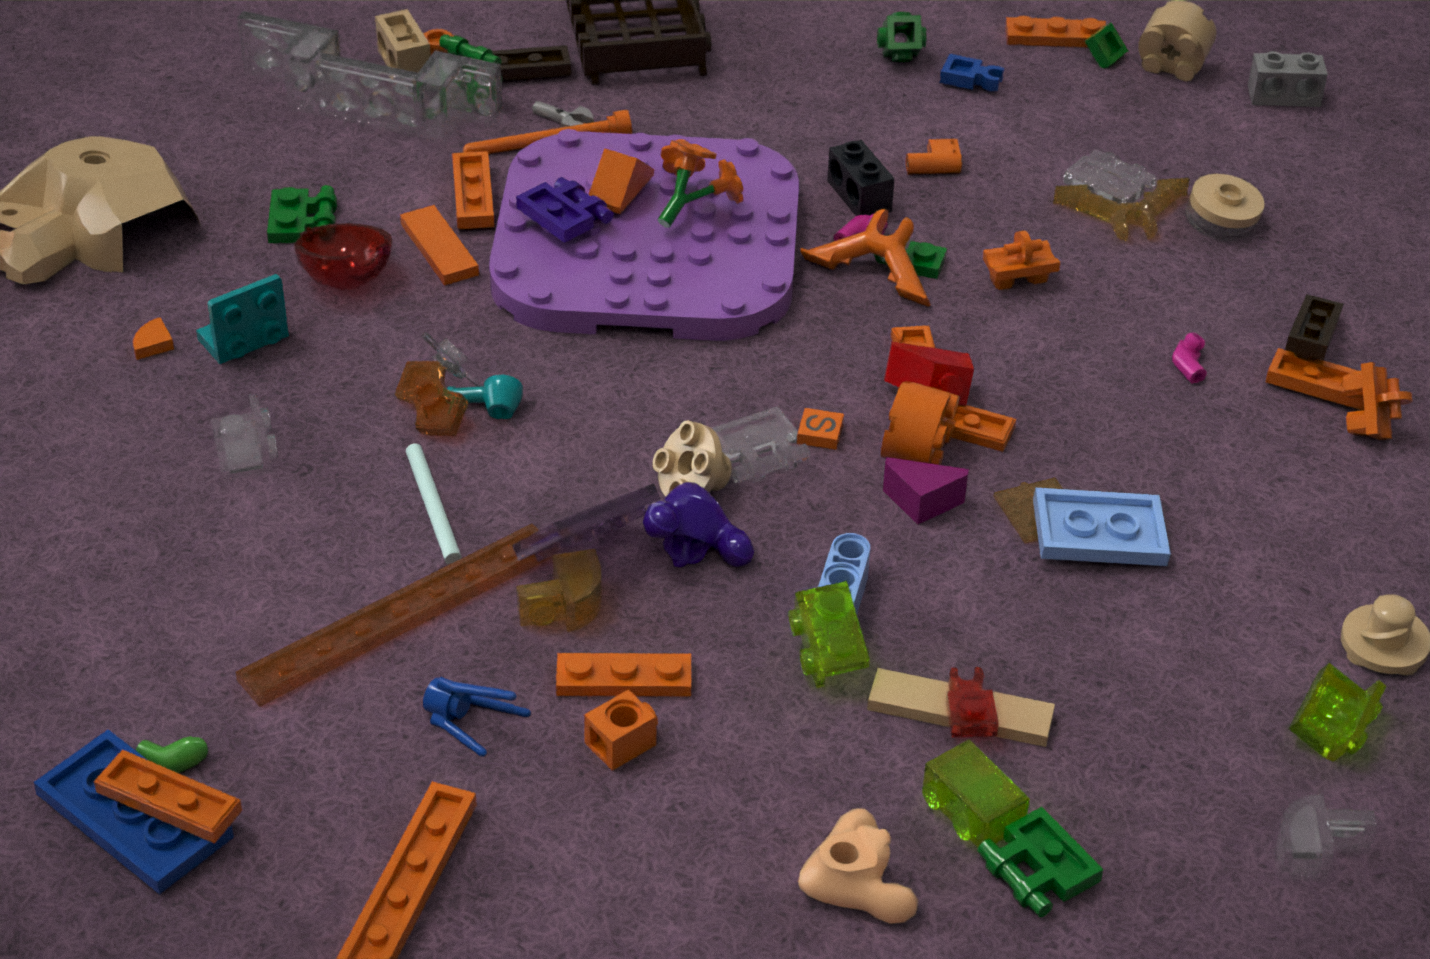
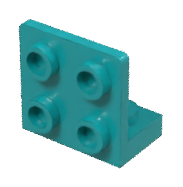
M274 274L209 300L207 305L210 324L196 330L198 341L219 364L234 358H240L246 353L268 344L277 343L281 339L288 337L289 331L282 279L277 274Z

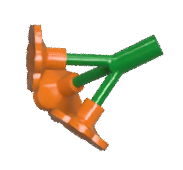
M684 139L671 140L670 145H666L661 149L660 155L663 159L664 170L669 173H675L677 176L674 195L657 219L662 226L670 228L686 203L711 193L718 195L726 192L730 201H735L737 204L743 202V184L732 162H727L725 159L718 162L720 170L718 179L711 181L709 186L685 194L689 177L694 172L702 171L705 168L704 158L716 159L717 154L698 144H691Z

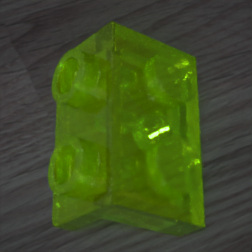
M847 581L795 592L794 609L788 610L789 623L793 636L801 635L804 649L799 650L802 670L805 676L812 675L816 688L825 687V678L828 676L869 668V654Z
M1328 663L1318 671L1288 729L1327 760L1334 762L1346 752L1353 755L1363 746L1369 734L1365 732L1367 725L1378 716L1383 708L1380 699L1386 689V685L1378 680L1364 691L1331 663Z

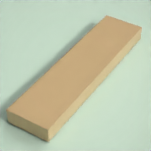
M878 668L868 699L867 710L1046 747L1055 704Z

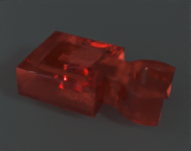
M957 667L950 669L948 683L950 691H947L946 708L951 738L997 736L999 723L993 690H982L984 672L981 667L974 668L972 680L961 679L958 676Z

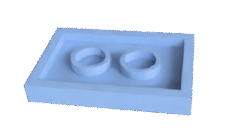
M1035 488L1033 505L1041 559L1154 566L1168 565L1171 553L1159 495Z

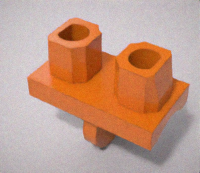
M1025 230L1015 233L1014 243L1004 244V247L983 251V261L990 271L992 283L998 290L1012 288L1015 278L1026 277L1027 281L1033 284L1045 283L1050 273L1060 270L1061 262L1053 256L1049 242L1047 240L1042 241L1041 239L1031 240L1028 232Z
M1374 362L1362 363L1361 371L1343 376L1346 397L1351 399L1363 397L1364 410L1347 412V431L1353 435L1370 436L1378 440L1392 439L1391 420L1402 419L1401 405L1413 402L1412 393L1400 391L1399 378L1387 379V368L1377 367Z

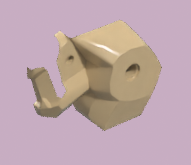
M90 136L67 141L49 149L29 164L0 191V223L15 228L11 232L0 230V270L6 272L7 279L20 284L45 281L70 264L74 259L79 260L92 269L104 272H123L122 223L182 199L191 208L198 222L199 219L179 180L155 147L102 136Z

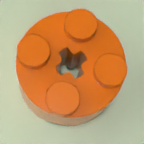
M902 382L889 417L892 418L889 431L885 430L881 457L941 465L944 451L941 449L944 442L949 443L952 438L956 420H953L960 396L915 382Z

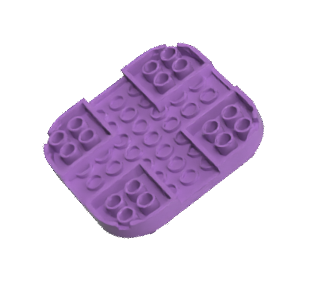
M565 129L556 135L542 138L520 150L512 160L508 170L489 261L490 288L493 300L499 309L505 308L513 314L514 320L518 323L550 332L596 334L598 325L671 328L673 329L674 339L724 341L758 334L760 327L770 322L776 324L780 321L791 304L799 198L798 174L793 165L784 156L766 146L758 144L756 140L750 138L735 140L684 137L681 135H647L645 133L577 132L572 129ZM684 139L691 144H698L717 154L716 159L704 158L705 168L702 171L694 172L689 177L685 194L709 186L711 181L718 179L720 171L718 162L725 159L727 162H732L743 184V202L737 204L735 201H730L726 192L718 195L711 193L686 203L670 228L662 226L657 219L674 195L677 176L675 173H669L664 170L663 159L660 155L661 149L666 145H670L671 140ZM604 148L638 158L654 169V176L621 214L613 212V218L607 224L602 223L600 220H594V228L565 243L517 209L516 196L544 182L554 188L556 180L560 177H564L568 181L574 180L584 187L585 192L589 194Z

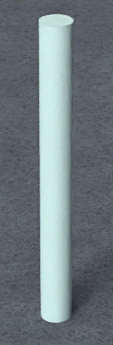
M416 443L411 444L406 448V454L446 564L459 562L462 556L422 447Z

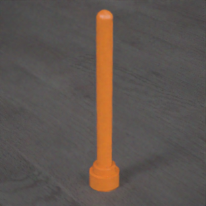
M626 109L614 111L612 116H607L606 120L467 143L463 147V152L488 151V154L522 149L535 141L556 135L565 129H572L577 132L632 134V124L629 112Z

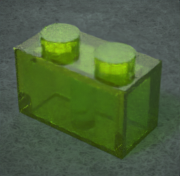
M969 739L925 763L922 787L925 801L932 809H940L952 821L958 836L965 841L970 840L977 848L986 839H992L996 844L1004 840L1005 826L1028 813L1030 798Z

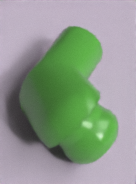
M188 736L165 747L149 740H143L137 746L136 751L153 763L181 773L203 761L208 754V746L202 738Z

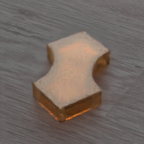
M407 361L395 395L399 400L413 404L416 407L415 426L420 434L429 436H457L469 402L462 394L446 389L445 373L447 369L441 361Z

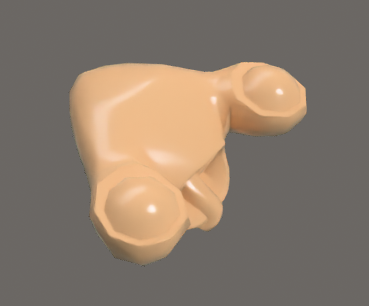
M852 809L840 816L831 833L807 859L800 871L798 885L808 896L823 903L863 910L889 924L906 922L915 916L918 906V899L910 888L897 883L882 882L883 872L890 858V834L886 829H878L874 816L866 809Z

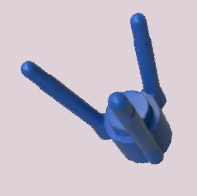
M443 677L434 678L430 682L423 698L424 710L432 713L430 724L443 728L479 756H485L487 754L486 749L450 721L454 718H463L468 712L470 704L523 717L531 715V711L527 708L495 700L514 701L517 695L513 691L454 682Z

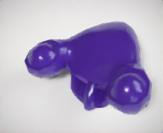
M684 482L670 491L664 500L657 501L648 506L643 519L644 530L653 538H664L663 548L672 559L674 567L681 568L688 563L696 564L700 562L711 546L717 549L721 558L731 566L741 567L751 562L754 548L750 538L743 530L730 523L719 503L699 484Z

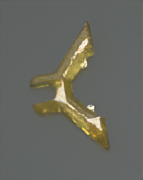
M1158 179L1156 189L1152 192H1144V198L1140 202L1117 203L1104 198L1102 195H1096L1089 191L1087 184L1055 186L1053 204H1062L1110 223L1120 240L1127 241L1129 234L1128 225L1130 224L1142 227L1147 239H1150L1158 231L1155 216L1180 196H1187L1190 179Z

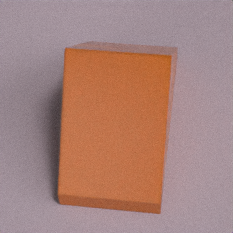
M604 148L588 195L598 196L606 202L607 208L621 214L654 176V169L638 158Z

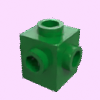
M894 12L886 17L882 27L877 29L878 48H883L884 57H892V62H911L912 57H917L922 47H926V27H921V15H911L910 12ZM902 36L905 42H895V37Z

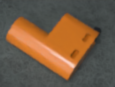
M955 138L928 139L927 153L906 154L907 174L961 173L962 157L958 140Z

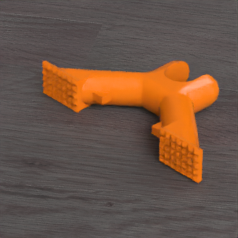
M880 209L874 213L864 232L809 250L800 249L805 260L832 270L837 267L838 263L850 265L852 259L869 253L885 258L891 271L887 279L897 284L895 287L899 296L921 303V305L927 307L931 305L905 249L914 230V223L908 217L902 220L895 233L884 236L881 233L888 220L889 212L887 209Z

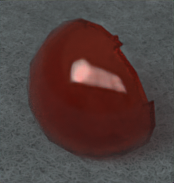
M354 223L328 224L311 229L307 227L306 231L300 233V238L294 243V248L299 265L316 283L331 289L349 290L357 289L372 281L385 269L391 256L392 237L385 230L370 225Z

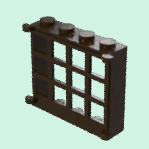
M566 0L584 76L590 75L592 85H599V72L605 74L698 66L699 75H707L706 52H711L712 44L710 32H705L704 13H700L699 0H675L677 7L654 9L652 0ZM644 1L646 10L623 12L621 2ZM613 3L615 12L592 14L589 5ZM680 15L682 24L659 26L657 17ZM649 17L651 27L627 28L625 19ZM618 20L620 29L596 31L594 22ZM685 32L686 34L662 37V34ZM653 34H654V37H653V38H641V39H631V38H630V36H641V35H653ZM617 37L623 38V40L599 42L598 40Z

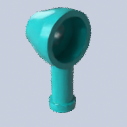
M509 375L491 376L485 380L484 385L481 387H447V403L449 406L485 402L488 414L494 419L511 418L523 396L522 383Z

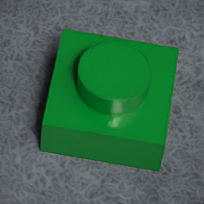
M1112 22L1100 28L1084 41L1098 65L1103 69L1112 65L1128 52Z

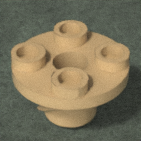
M689 420L681 423L679 428L668 438L664 447L656 451L653 458V468L658 472L659 485L665 497L675 487L684 482H695L708 492L711 490L718 491L726 486L731 477V461L722 452L721 443L716 432L709 426Z
M1388 594L1379 596L1373 604L1354 609L1343 622L1341 642L1347 652V658L1355 665L1364 666L1370 670L1385 674L1412 675L1417 672V669L1425 663L1429 656L1430 632L1425 624L1415 616V608L1412 603L1399 595Z

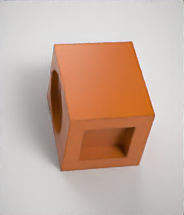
M628 689L584 714L585 744L613 771L656 746L657 715L647 702H641Z

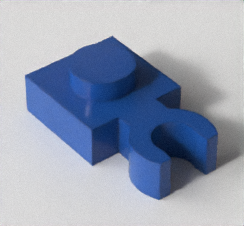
M949 54L940 73V83L972 90L975 85H980L985 90L998 91L999 82L1003 81L1004 68L995 65L985 67L982 66L983 60Z

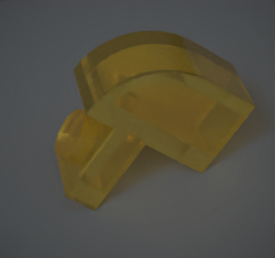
M596 549L553 555V580L516 586L517 615L521 627L534 624L544 626L553 621L564 620L566 630L570 632L586 626L595 619L602 605L601 566Z

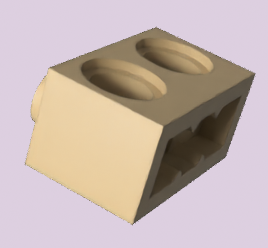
M408 9L375 16L378 52L398 85L403 86L432 79L430 44Z

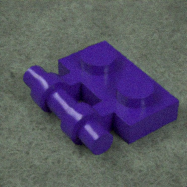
M564 177L556 180L554 188L544 182L516 196L518 210L564 243L594 228V220H600L602 223L607 224L614 215L613 211L607 208L604 200L595 195H588L581 184L574 180L568 181Z

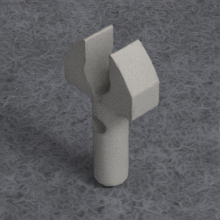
M537 101L532 108L534 114L561 124V127L594 122L591 111L582 106H579L572 112H568Z

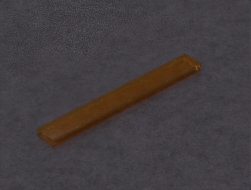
M531 523L236 671V679L260 707L556 556V546Z

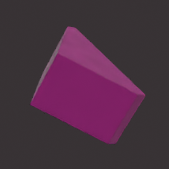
M886 457L883 492L918 525L965 503L969 469Z

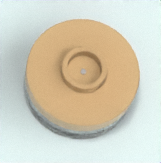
M1209 174L1202 176L1194 183L1185 209V215L1188 222L1203 235L1220 241L1235 242L1248 238L1255 232L1265 203L1261 193L1247 181L1226 174Z

